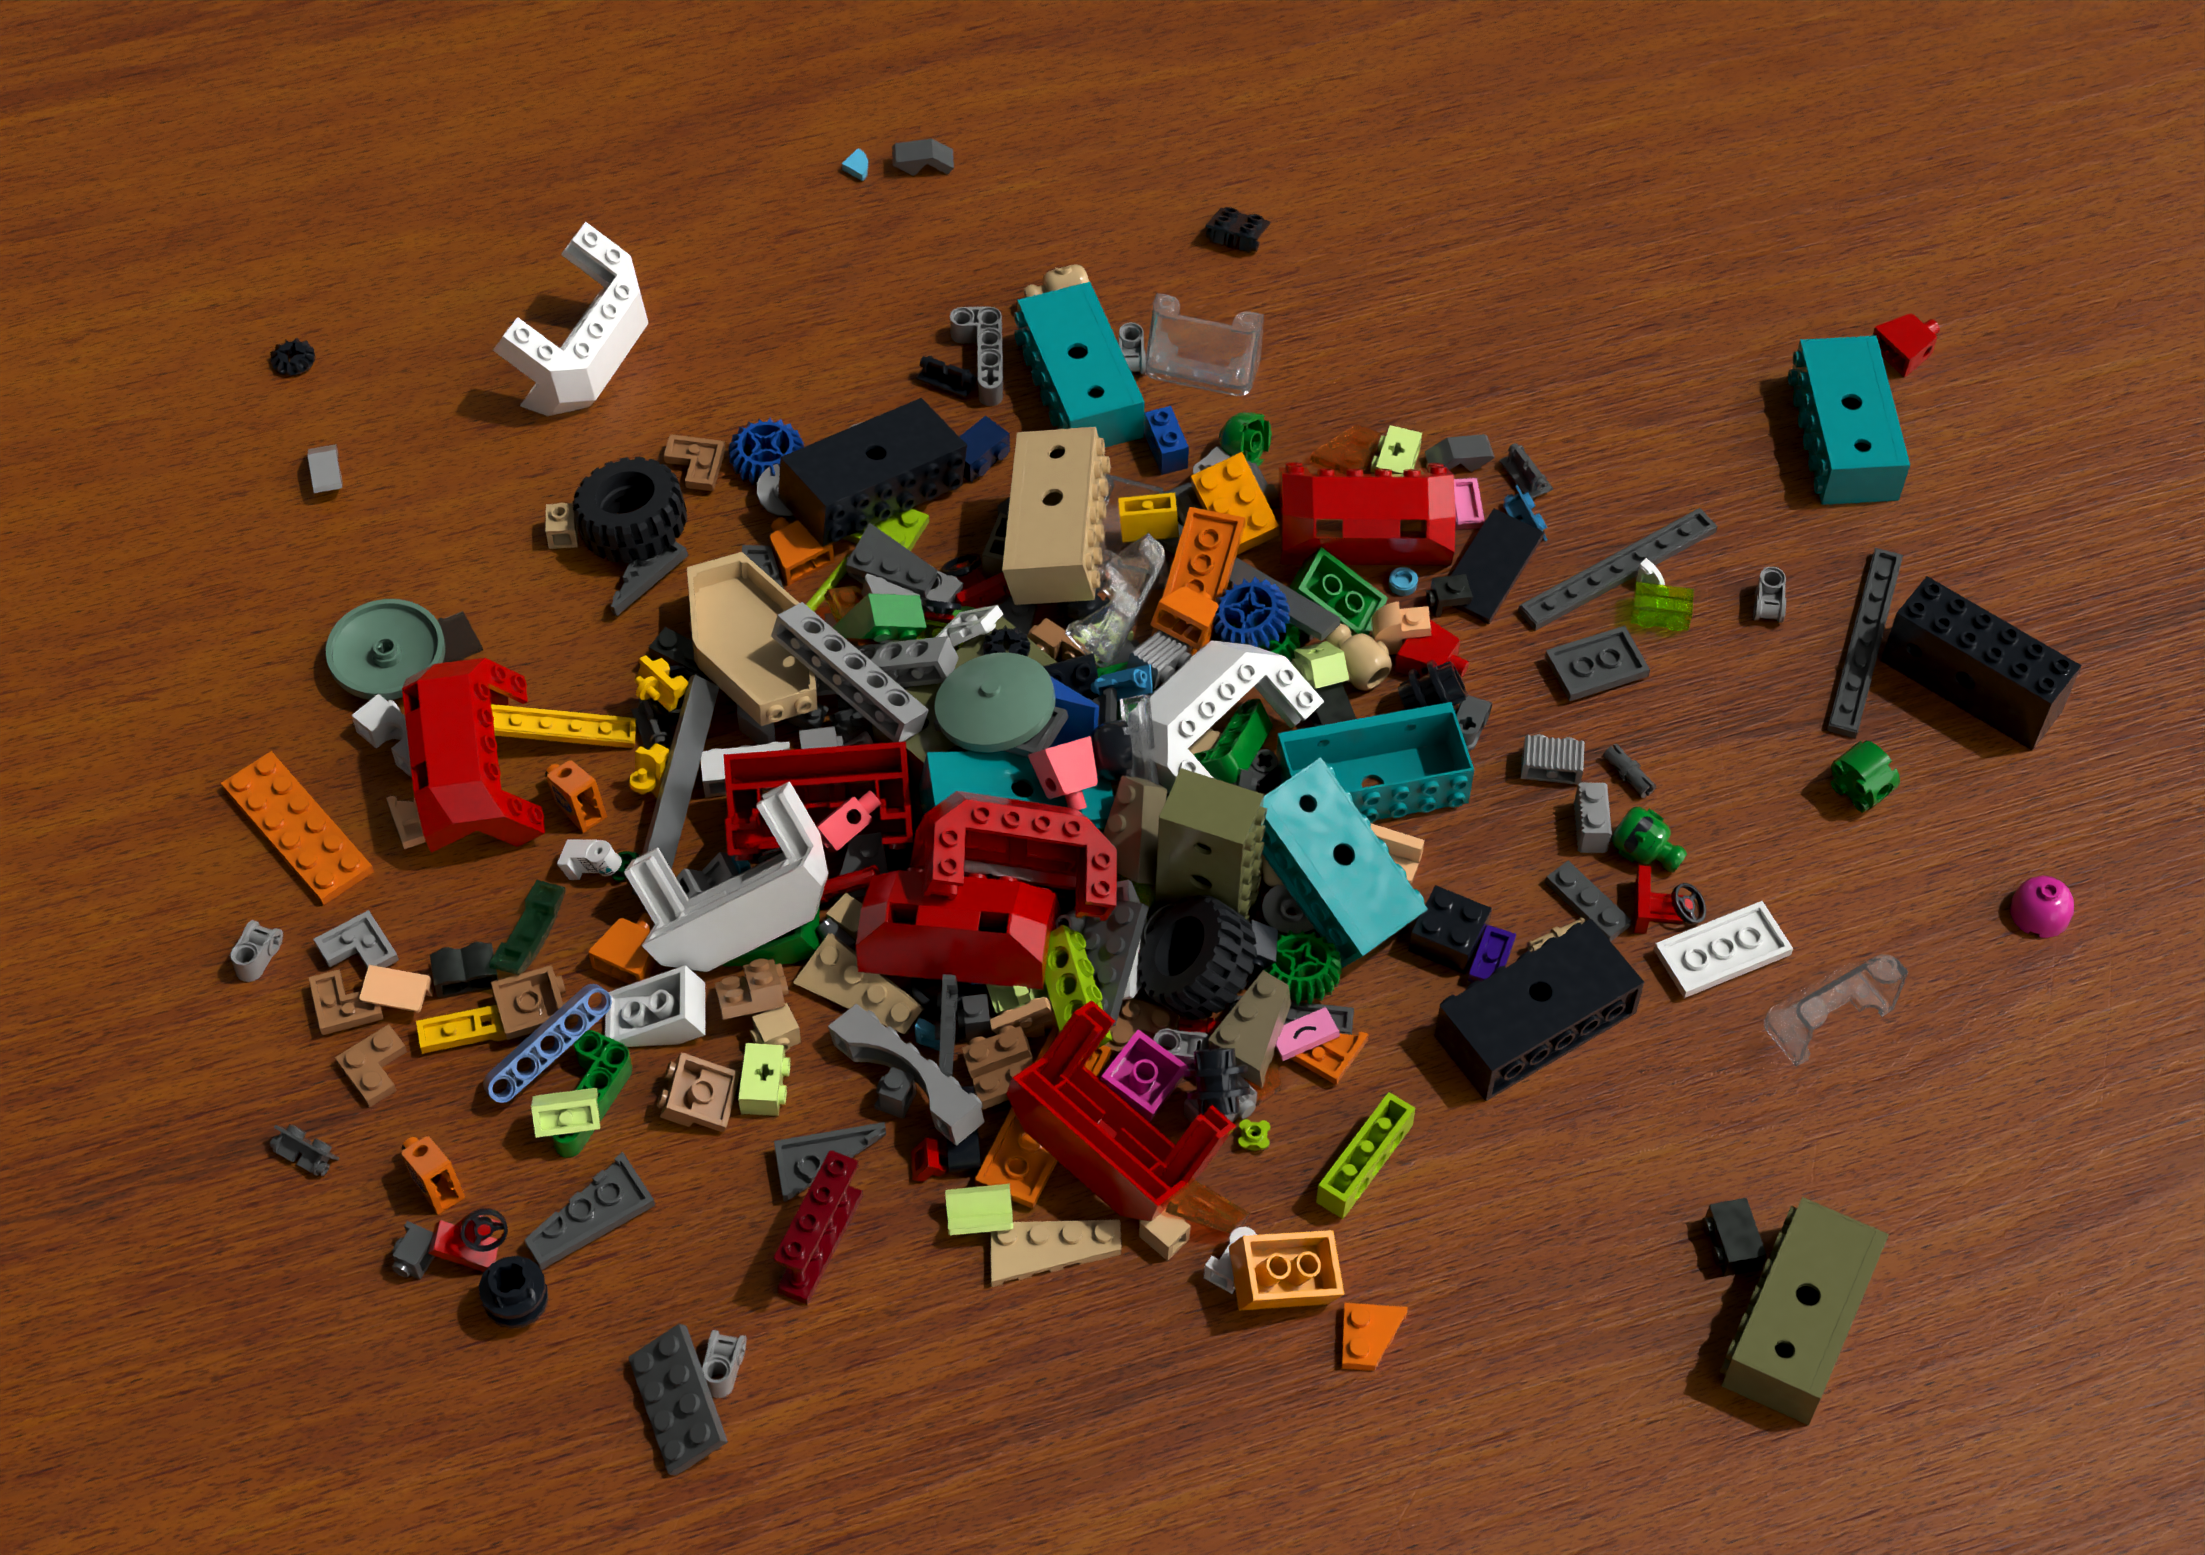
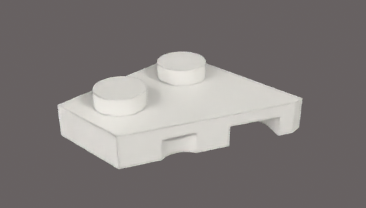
M998 605L959 612L936 637L948 636L952 645L956 646L980 634L984 635L992 631L996 627L995 622L1003 613Z

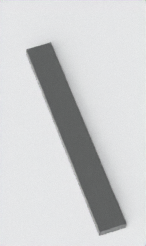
M1698 508L1519 605L1518 612L1536 631L1637 576L1639 566L1645 559L1657 565L1716 533L1718 526L1701 508Z
M1178 524L1179 537L1150 541L1175 555L1183 526ZM1237 557L1235 558L1228 587L1232 588V582L1237 584V586L1242 584L1243 578L1248 583H1251L1254 577L1259 579L1260 583L1267 579L1271 585L1276 584L1287 598L1286 602H1288L1290 607V623L1320 641L1340 626V617ZM1260 602V603H1259V604H1265V607H1272L1271 605H1269V604H1267V603H1265V602Z
M1879 548L1874 550L1827 728L1829 732L1856 739L1903 558L1902 554Z
M697 675L691 676L688 681L642 853L644 855L659 848L671 870L719 692V687L716 684ZM633 888L632 894L638 896Z

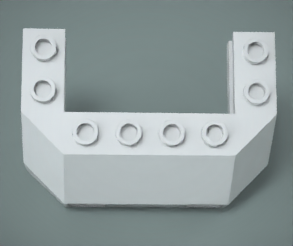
M587 222L574 235L561 255L601 284L603 288L561 348L554 345L517 317L493 349L495 353L536 382L520 406L546 416L590 407L648 325L631 255Z
M1211 640L1126 717L1125 721L1128 727H1124V735H1130L1133 758L1132 769L1126 770V773L1131 775V777L1146 780L1155 776L1169 793L1180 768L1213 778L1188 748L1252 687L1259 691L1290 728L1296 726L1301 720H1306L1324 700L1285 656L1252 645Z
M790 781L763 794V800L759 801L756 805L783 853L688 899L659 848L632 860L624 873L655 924L643 942L642 947L660 965L676 968L686 965L690 970L708 972L814 920L827 880L828 869L821 835Z

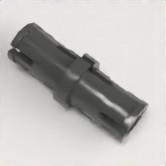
M1614 744L1613 747L1610 746L1604 752L1603 757L1620 773L1619 777L1623 781H1627L1642 798H1645L1646 794L1649 796L1655 790L1656 784L1640 769L1641 765L1636 760L1628 757L1618 744Z

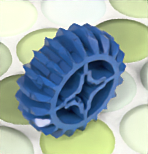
M758 418L756 424L748 421L746 428L739 427L738 434H733L732 442L729 443V461L733 466L735 474H740L742 481L749 479L751 485H754L768 467H770L771 475L775 476L773 465L779 464L780 467V457L803 448L804 443L802 438H800L798 430H793L791 423L784 425L781 419L774 423L771 418L767 422H762ZM784 448L787 449V452L785 454L781 452V450H783ZM750 450L752 454L748 457L746 453Z
M1254 577L1252 582L1248 583L1243 578L1242 584L1237 586V584L1232 582L1231 590L1223 589L1222 594L1224 597H1216V603L1219 607L1212 624H1214V631L1217 637L1222 642L1247 644L1258 648L1264 645L1269 648V641L1275 640L1279 642L1278 633H1286L1285 624L1290 623V607L1288 602H1286L1287 598L1276 584L1271 585L1267 579L1260 583L1259 579ZM1260 602H1265V603L1271 605L1272 607H1265V604H1259V603H1260ZM1230 623H1236L1237 626H1242V628L1233 627Z

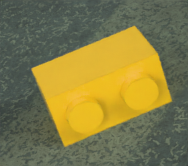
M1175 493L1118 498L1122 543L1179 537Z

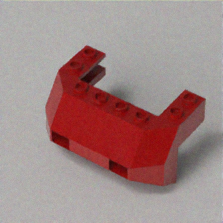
M1287 462L1285 467H1279L1278 495L1281 506V564H1302L1308 556L1321 547L1345 565L1452 564L1455 552L1456 517L1454 474L1444 467V464L1427 463L1426 468L1404 469L1403 474H1392L1391 469H1375V474H1363V469H1346V474H1335L1334 469H1317V474H1311L1308 468L1302 466V463ZM1343 519L1342 531H1316V520ZM1401 520H1421V531H1400Z
M487 658L433 664L406 678L402 687L414 798L424 839L431 853L475 831H480L516 847L545 834L542 807L508 793L501 788V772L498 764L497 742L495 740L494 717L491 704L509 706L508 697L522 704L527 703L525 676Z
M906 741L723 754L728 816L725 818L728 856L735 855V861L752 860L755 854H759L761 849L772 850L780 847L756 805L759 801L763 800L762 788L779 787L789 781L816 826L850 798L849 782L875 780L876 797L881 802V805L869 814L873 821L855 836L881 832L882 844H889V849L907 848V843L913 842ZM849 812L846 815L849 823L852 824L856 820L854 813ZM846 843L844 846H842L840 849H845V848H847V843Z
M956 791L928 811L916 830L910 867L924 868L923 896L936 894L948 896V899L954 900L957 896V886L964 884V874L979 873L987 875L991 873L994 879H999L1000 876H1011L1027 884L1076 890L1075 917L1077 918L1090 916L1100 918V921L1106 922L1116 907L1117 849L1088 817L1075 808Z
M910 867L907 868V871L897 870L872 876L861 907L856 940L858 972L942 980L943 974L955 975L958 982L1010 987L1022 986L1043 990L1050 932L1056 929V919L1062 915L1060 903L1056 893L1052 892V890L1020 882L1017 878L1011 876H1000L998 880L987 879V876L983 874L970 873L968 877L964 876V884L957 886V896L954 900L948 899V896L930 894V896H923L924 870L920 868ZM908 920L916 921V925L908 924ZM978 927L1006 929L1007 932L978 931Z
M1090 1001L1073 1012L1041 1059L1012 1077L1006 1095L1023 1130L1120 1216L1151 1222L1167 1207H1170L1205 1170L1233 1132L1236 1125L1211 1105L1204 1115L1199 1114L1195 1117L1182 1137L1174 1145L1085 1067L1092 1054L1115 1023L1112 1017L1093 1001Z

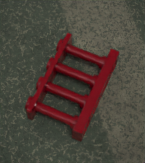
M832 1150L825 1157L774 1255L775 1263L787 1267L777 1287L779 1294L807 1305L810 1302L863 1198L862 1190L849 1185L859 1166L856 1159Z

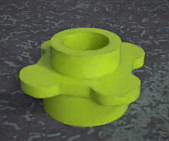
M1248 1119L1242 1120L1239 1123V1129L1242 1131L1241 1137L1238 1139L1240 1147L1251 1151L1267 1149L1270 1145V1141L1267 1138V1132L1271 1128L1270 1124L1265 1120L1260 1122H1251ZM1255 1132L1257 1136H1252L1251 1134Z

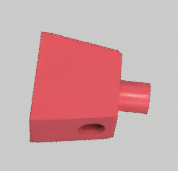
M1090 736L1028 754L1029 760L1048 799L1064 795L1068 808H1075L1077 810L1087 808L1082 790L1096 786L1098 783Z
M869 790L858 800L854 796L849 798L816 825L821 835L822 843L830 853L838 851L873 821L869 814L881 805V802L873 792ZM849 812L854 813L856 817L852 824L848 822L846 817Z

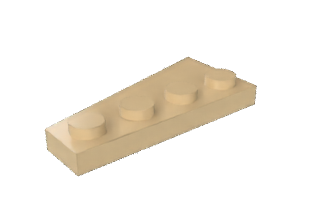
M832 933L825 937L793 982L848 1009L857 1004L866 1012L870 1010L877 1016L881 1024L887 1027L890 1026L902 1034H909L918 1019L926 1011L923 1006L885 975L858 972L856 952Z
M1120 1220L1013 1222V1229L991 1231L992 1287L1003 1285L1004 1281L1016 1278L1018 1280L1031 1278L1032 1274L1050 1270V1272L1063 1270V1266L1075 1263L1082 1265L1121 1255Z

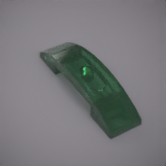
M536 880L525 900L526 909L508 941L500 943L489 963V968L520 975L531 965L553 927L565 895V887Z

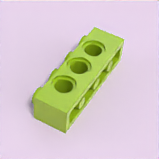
M1064 925L1050 932L1044 979L1059 1031L1062 1030L1074 1011L1090 1001H1093L1103 1010L1101 1003L1102 994L1096 986L1093 977L1094 967L1088 960L1085 951L1086 941L1080 932ZM1110 1030L1097 1049L1112 1041Z
M1388 1092L1318 1185L1316 1203L1344 1219L1412 1128L1416 1108Z

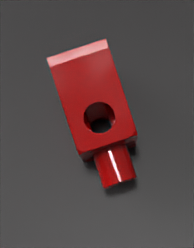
M1909 313L1877 325L1872 336H1877L1882 357L1905 378L1931 356L1940 327L1934 319L1923 323L1914 314Z
M1430 620L1431 636L1407 638L1397 653L1395 671L1408 675V671L1413 668L1418 671L1420 676L1429 673L1427 662L1434 660L1438 666L1451 661L1460 676L1463 677L1470 663L1458 656L1459 638Z

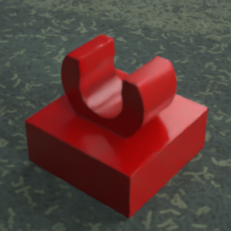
M926 1137L911 1151L913 1180L925 1182L932 1174L934 1176H942L948 1171V1166L939 1164V1161L947 1156V1151L938 1149L937 1139Z

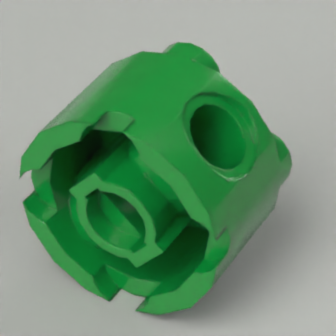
M1867 740L1863 743L1862 741L1856 743L1834 760L1831 765L1834 777L1831 781L1832 788L1839 795L1845 793L1852 799L1855 808L1862 813L1874 807L1897 789L1900 784V777L1896 768L1891 771L1888 765L1892 762L1890 757L1879 746Z

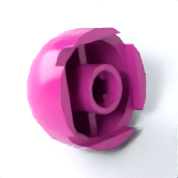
M2044 875L2032 877L2023 882L2016 890L2012 898L2010 914L2014 923L2022 931L2028 934L2030 931L2040 934V938L2055 937L2064 932L2068 927L2074 914V899L2069 888L2062 881Z

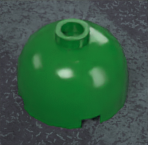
M1241 412L1233 415L1220 430L1219 440L1221 448L1230 456L1243 452L1247 461L1250 460V462L1256 463L1257 466L1261 465L1264 459H1259L1263 451H1269L1271 444L1270 422L1264 420L1263 417L1266 416L1254 412Z

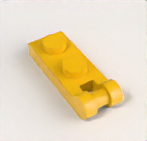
M497 1005L416 1021L422 1054L487 1040L502 1041L507 1039ZM482 1022H491V1025L482 1027Z

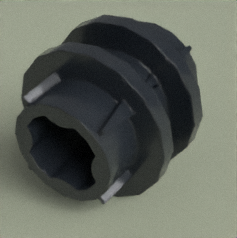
M1434 660L1428 661L1427 668L1429 673L1422 676L1413 668L1408 671L1409 679L1398 686V692L1406 710L1452 702L1455 714H1457L1456 705L1465 701L1468 697L1462 678L1451 661L1439 666Z
M1235 1048L1193 1051L1195 1068L1185 1069L1184 1076L1196 1077L1197 1090L1186 1092V1099L1198 1100V1112L1202 1115L1205 1114L1211 1105L1223 1115L1240 1113L1239 1096L1250 1094L1249 1087H1238L1237 1073L1248 1072V1065L1236 1064Z
M520 1256L503 1257L492 1263L484 1271L479 1283V1296L483 1303V1308L489 1319L501 1327L509 1329L522 1328L535 1322L544 1313L549 1301L545 1277L540 1267L528 1258Z

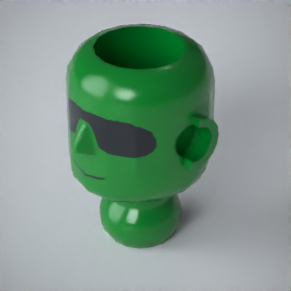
M1632 807L1611 837L1613 845L1619 850L1618 853L1630 862L1636 861L1641 865H1649L1656 859L1667 872L1674 873L1687 855L1686 850L1682 846L1673 845L1668 842L1671 836L1669 826L1663 822V817L1650 808L1647 811L1642 807Z

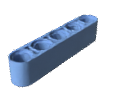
M588 984L578 991L485 1076L483 1086L486 1093L493 1100L500 1103L508 1102L609 1011L612 1005V998L609 992L596 984ZM593 993H601V1003L596 1007H589V997ZM577 1014V1025L571 1029L565 1028L564 1022L567 1016ZM549 1035L554 1036L555 1042L553 1047L549 1050H542L540 1046L542 1039ZM523 1057H529L531 1059L530 1067L523 1072L517 1071V1062ZM506 1079V1089L501 1093H494L492 1087L495 1081Z

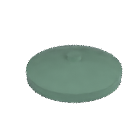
M381 599L354 608L335 624L326 644V659L334 680L350 694L367 700H371L377 694L386 700L403 697L402 687L406 678L433 664L443 663L445 657L444 635L434 615L416 603L401 599Z
M992 653L969 660L949 674L937 692L935 714L941 731L955 745L975 752H999L1027 742L1045 727L1055 708V690L1050 675L1037 661L1016 653Z

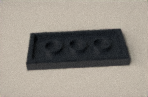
M1493 508L1451 575L1466 574L1473 596L1471 604L1455 605L1452 607L1490 624L1542 541L1544 532Z

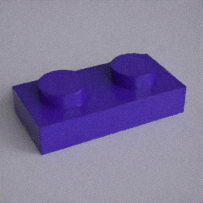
M1487 925L1472 964L1468 981H1483L1490 977L1497 968L1506 966L1516 934Z

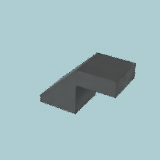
M934 139L895 143L892 146L893 166L913 176L926 164L946 174H949L954 169L953 149Z
M1485 434L1447 437L1425 451L1428 463H1442L1449 470L1458 464H1462L1473 472L1495 458L1488 436Z

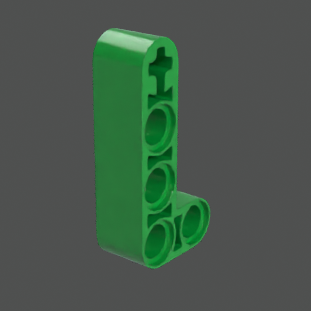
M1255 698L1240 705L1215 747L1193 754L1214 779L1232 784L1236 782L1238 768L1249 769L1273 727V723L1261 700Z
M587 1030L574 1042L578 1063L581 1067L588 1070L576 1090L596 1088L599 1085L606 1086L603 1089L597 1090V1104L601 1122L633 1071L629 1050L624 1044L596 1031ZM588 1048H595L591 1052H584ZM617 1060H621V1061H622V1062L619 1063V1064H615V1065L611 1064L612 1062L617 1061ZM595 1130L552 1135L556 1152L565 1158L578 1155Z

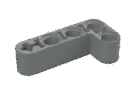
M995 307L956 308L950 313L951 338L961 344L977 343L979 401L986 406H996L1003 399L1001 312Z

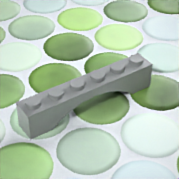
M855 1004L828 1026L834 1046L852 1061L886 1065L915 1075V1082L924 1090L929 1098L930 1112L935 1129L956 1146L985 1122L981 1110L983 1104L974 1093L968 1094L954 1077L944 1075L933 1060L924 1059L913 1044L903 1042L892 1027L888 1026L886 1028L872 1011L868 1010L866 1012L859 1005Z

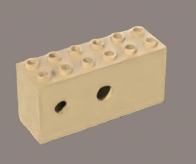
M1096 427L1017 432L1002 567L1015 605L1095 600L1096 588H1100V573L1097 569L1098 565L1102 564V550L1099 546L1100 542L1104 541L1105 536L1102 519L1106 518L1107 513L1104 496H1108L1109 491L1106 473H1110L1109 456L1104 455V439L1099 438Z

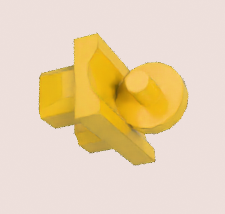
M646 655L639 658L640 669L635 676V683L638 685L636 690L637 697L641 700H647L651 697L654 701L657 700L669 712L676 709L678 699L686 693L688 681L682 676L669 677L670 667L663 658L654 661Z
M655 743L649 750L640 746L635 751V772L631 774L629 781L632 790L641 795L651 791L656 798L658 797L666 767L665 762L668 760L670 752L668 748Z

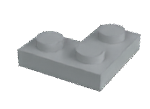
M369 910L313 939L329 967L358 953L367 969L369 965L386 968L399 961L397 953Z

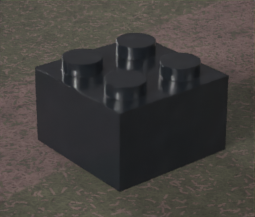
M1435 885L1425 904L1428 910L1419 916L1411 932L1408 951L1465 974L1480 945L1486 926L1489 925L1492 908Z

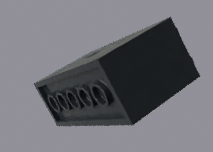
M919 398L780 457L778 498L820 545L824 547L853 533L864 530L869 523L874 525L880 521H885L896 514L908 511L921 503L933 500L939 495L962 486L967 444L922 398Z
M1928 576L1897 611L1880 660L2032 751L2061 715L2082 666Z
M1589 919L1582 924L1576 923L1572 925L1565 934L1558 938L1552 937L1548 939L1541 948L1534 952L1528 951L1523 953L1513 964L1497 968L1487 979L1471 983L1459 995H1450L1445 998L1439 1007L1434 1037L1482 1098L1488 1101L1636 1014L1645 982L1596 923Z

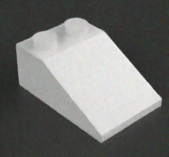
M686 965L609 992L612 998V1005L605 1016V1036L624 1044L626 1047L676 1045L705 1036V982Z

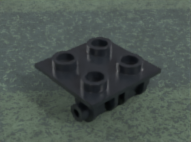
M1232 207L1220 208L1206 224L1208 228L1206 238H1209L1210 242L1224 245L1225 243V246L1228 247L1234 235V249L1239 244V250L1249 253L1252 251L1257 252L1260 244L1257 240L1271 224V221L1264 220L1262 216L1257 214L1246 215L1239 213L1237 209Z
M1094 653L1043 666L1051 677L1087 699L1093 700L1100 696L1094 694L1091 690V684L1098 678Z

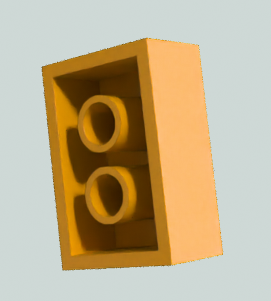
M1243 452L1191 475V486L1204 510L1245 517L1246 524L1237 555L1279 536V524Z
M1333 1230L1242 1236L1229 1246L1239 1311L1328 1305L1344 1295Z

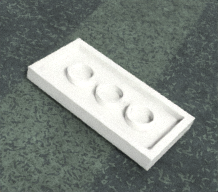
M1760 901L1655 943L1654 951L1682 996L1686 998L1790 956L1793 947L1763 901Z

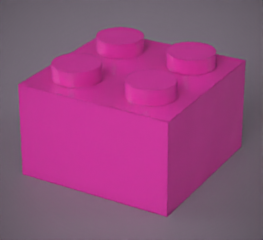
M1138 1029L1103 1073L1100 1080L1150 1123L1182 1081L1184 1070L1188 1069L1189 1066Z

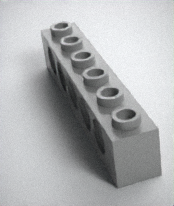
M801 602L777 615L771 637L893 742H903L922 731L929 710L808 606Z
M948 636L854 646L901 687L943 683L949 674L954 671L959 659ZM815 675L817 696L837 694Z

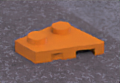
M1359 1032L1358 1035L1339 1033L1340 1037L1295 1055L1290 1059L1337 1085L1368 1041L1369 1034L1365 1032Z
M1344 1303L1341 1369L1375 1371L1385 1350L1393 1341L1399 1326L1406 1319L1408 1307Z

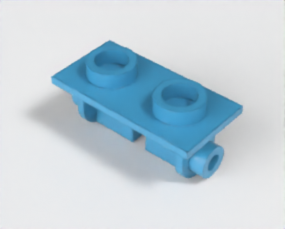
M1516 485L1515 487L1519 493L1516 495L1510 494L1504 498L1503 506L1509 516L1516 519L1522 517L1523 519L1520 521L1541 531L1548 528L1540 513L1534 515L1531 509L1536 507L1530 494L1528 492L1523 494L1519 486ZM1544 534L1543 538L1545 541H1547L1548 539Z
M1151 664L1101 675L1100 678L1095 679V682L1091 684V690L1094 694L1102 695L1103 690L1112 686L1117 690V702L1152 694Z

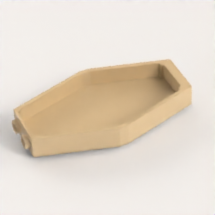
M743 552L687 567L694 660L698 668L760 726L817 710L815 674L771 637L777 615L799 604V602Z

